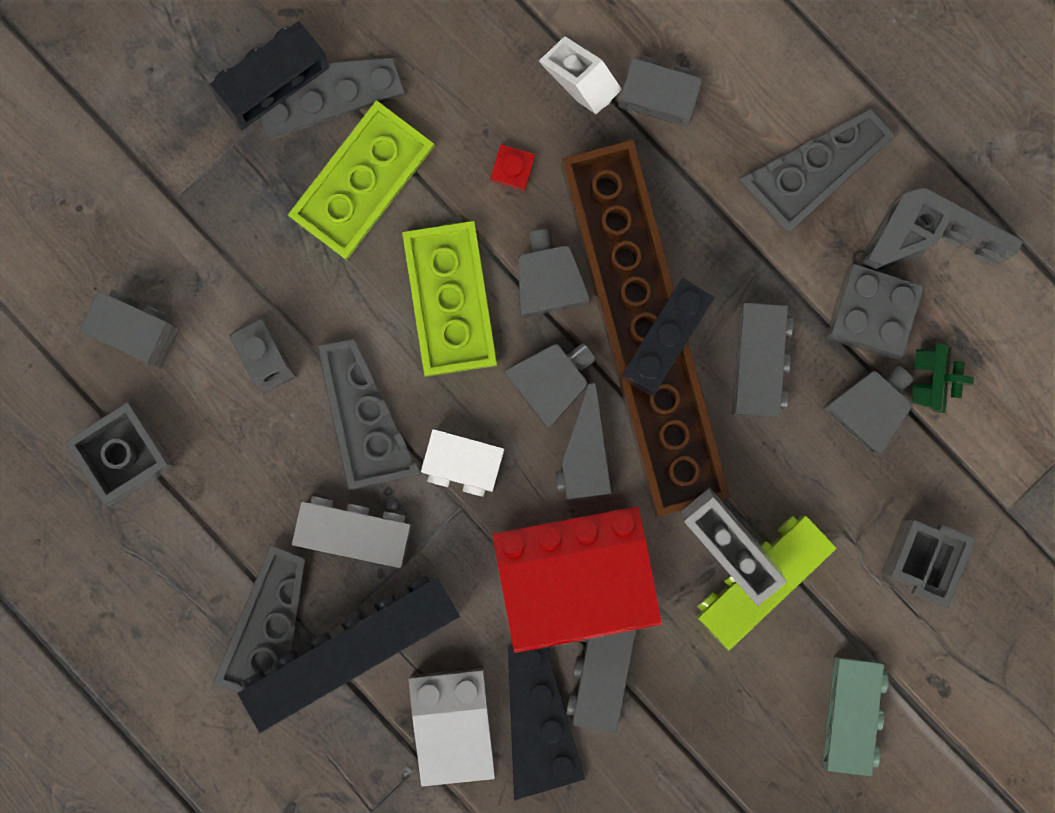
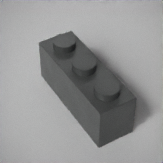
M743 303L740 306L732 415L777 418L780 416L781 410L787 409L788 389L782 388L783 374H789L791 354L790 352H785L786 337L791 338L793 331V316L787 315L788 306Z
M636 630L581 640V642H586L584 657H576L573 678L579 679L577 694L570 692L566 710L567 715H572V725L617 733Z

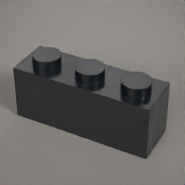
M297 21L292 26L280 29L274 38L262 47L250 50L244 57V60L234 67L226 68L219 72L214 81L210 83V87L215 99L242 131L329 69L324 50L300 21Z
M682 277L620 378L652 397L657 392L715 297Z

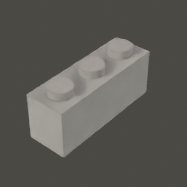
M708 488L681 511L686 525L757 606L787 583L782 570L711 488Z
M314 496L311 498V503L301 502L292 541L293 546L403 568L412 524L404 523V515L384 511L383 518L369 516L370 508L348 504L347 510L332 508L333 500Z

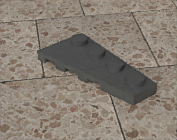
M870 109L830 130L823 136L800 146L795 151L772 161L752 174L750 173L742 177L738 182L776 224L788 234L896 135Z

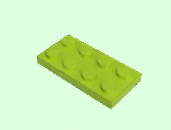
M376 100L292 208L288 217L347 261L435 145Z
M470 221L402 232L424 376L430 377L497 366L475 222Z

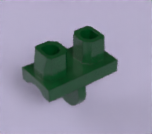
M936 343V348L916 350L915 369L934 371L933 385L913 384L912 403L929 407L935 413H946L948 384H952L951 398L962 399L963 385H974V377L964 375L965 362L954 361L953 374H949L952 348H949L948 344Z

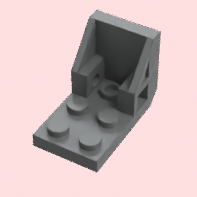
M924 187L904 193L890 205L858 265L875 271H881L922 255L927 248L935 246L940 237L952 246L960 248L963 245L975 252L973 254L974 257L983 263L993 265L995 262L1000 264L1017 255L1024 241Z

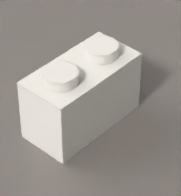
M433 429L421 472L429 475L427 482L448 487L450 481L464 484L463 492L484 497L485 490L490 492L494 490L504 449Z

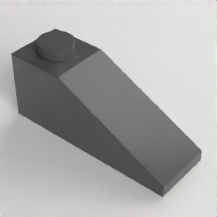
M596 383L588 384L561 463L562 471H555L558 493L565 492L566 500L611 494Z

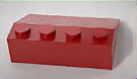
M638 506L492 534L514 653L662 625Z

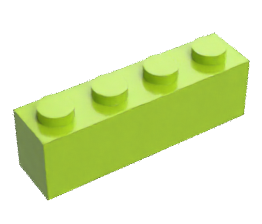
M791 516L778 528L777 531L781 535L771 545L767 541L760 545L782 570L787 581L764 602L757 606L729 574L724 580L727 586L718 595L711 592L697 605L701 611L695 617L725 649L730 651L837 549L807 516H800L798 519Z

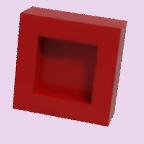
M500 144L490 181L525 191L535 154Z

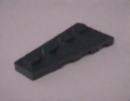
M513 645L508 646L514 801L585 780L546 647L514 653Z

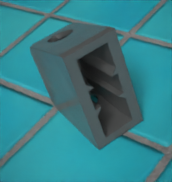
M540 229L528 233L532 253L518 256L521 318L589 305V295L570 247L561 246L553 248L550 229Z
M266 316L229 335L250 379L263 394L297 378ZM277 373L272 377L266 378L271 374Z
M556 343L505 371V376L548 429L588 386V382L580 372L592 364L596 358L584 343L580 344L568 355Z
M898 365L885 379L875 370L871 371L828 403L823 410L873 456L880 455L912 407V404L901 393L914 379L905 369Z

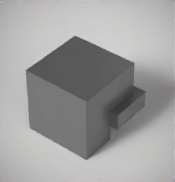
M902 520L881 575L913 587L911 593L949 608L976 538L941 524L935 529L915 520Z

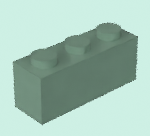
M833 657L822 767L825 770L872 776L873 767H878L880 746L875 745L877 730H882L884 724V709L879 708L881 693H886L888 687V672L883 671L884 664L876 661Z

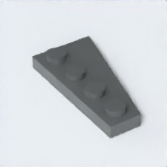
M393 58L328 63L329 69L260 117L266 138L269 141L371 107L376 100L383 103L404 96L405 93Z
M351 339L318 346L319 360L348 491L421 475L406 448L407 446L401 434L396 428L390 411L374 383L375 381L355 340Z
M270 544L213 684L238 693L245 689L241 683L242 681L261 670L265 672L266 676L278 670L275 662L291 653L305 562L304 557Z

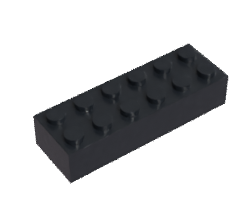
M427 575L406 587L409 591V594L397 600L393 594L375 604L374 607L377 610L375 614L364 619L361 613L341 624L345 630L332 638L329 632L309 642L308 645L311 651L300 657L294 651L275 662L278 670L267 676L261 670L242 681L241 683L245 689L237 694L258 732L262 733L459 618L460 615L438 577L430 581Z

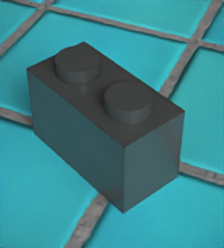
M645 56L640 57L639 60L632 58L618 108L688 127L702 78L695 76L696 72L685 67H675L674 70L660 66L661 62L654 58Z

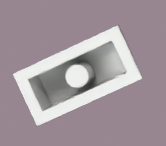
M565 36L539 60L542 66L578 103L595 114L609 105L612 99L622 91V88L603 60Z

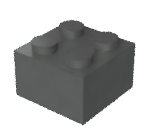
M853 264L845 272L825 338L891 360L903 357L924 286Z
M113 289L109 295L98 291L79 332L161 369L180 330L170 324L173 318L148 305H145L143 311L137 309L140 304L139 302Z
M129 402L64 442L99 499L106 506H114L175 467L137 405Z

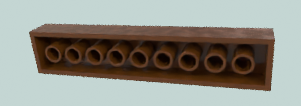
M634 140L562 158L561 169L654 515L659 517L682 511L708 488H711L720 500L730 498L688 341L657 392L652 397L620 378L674 291Z

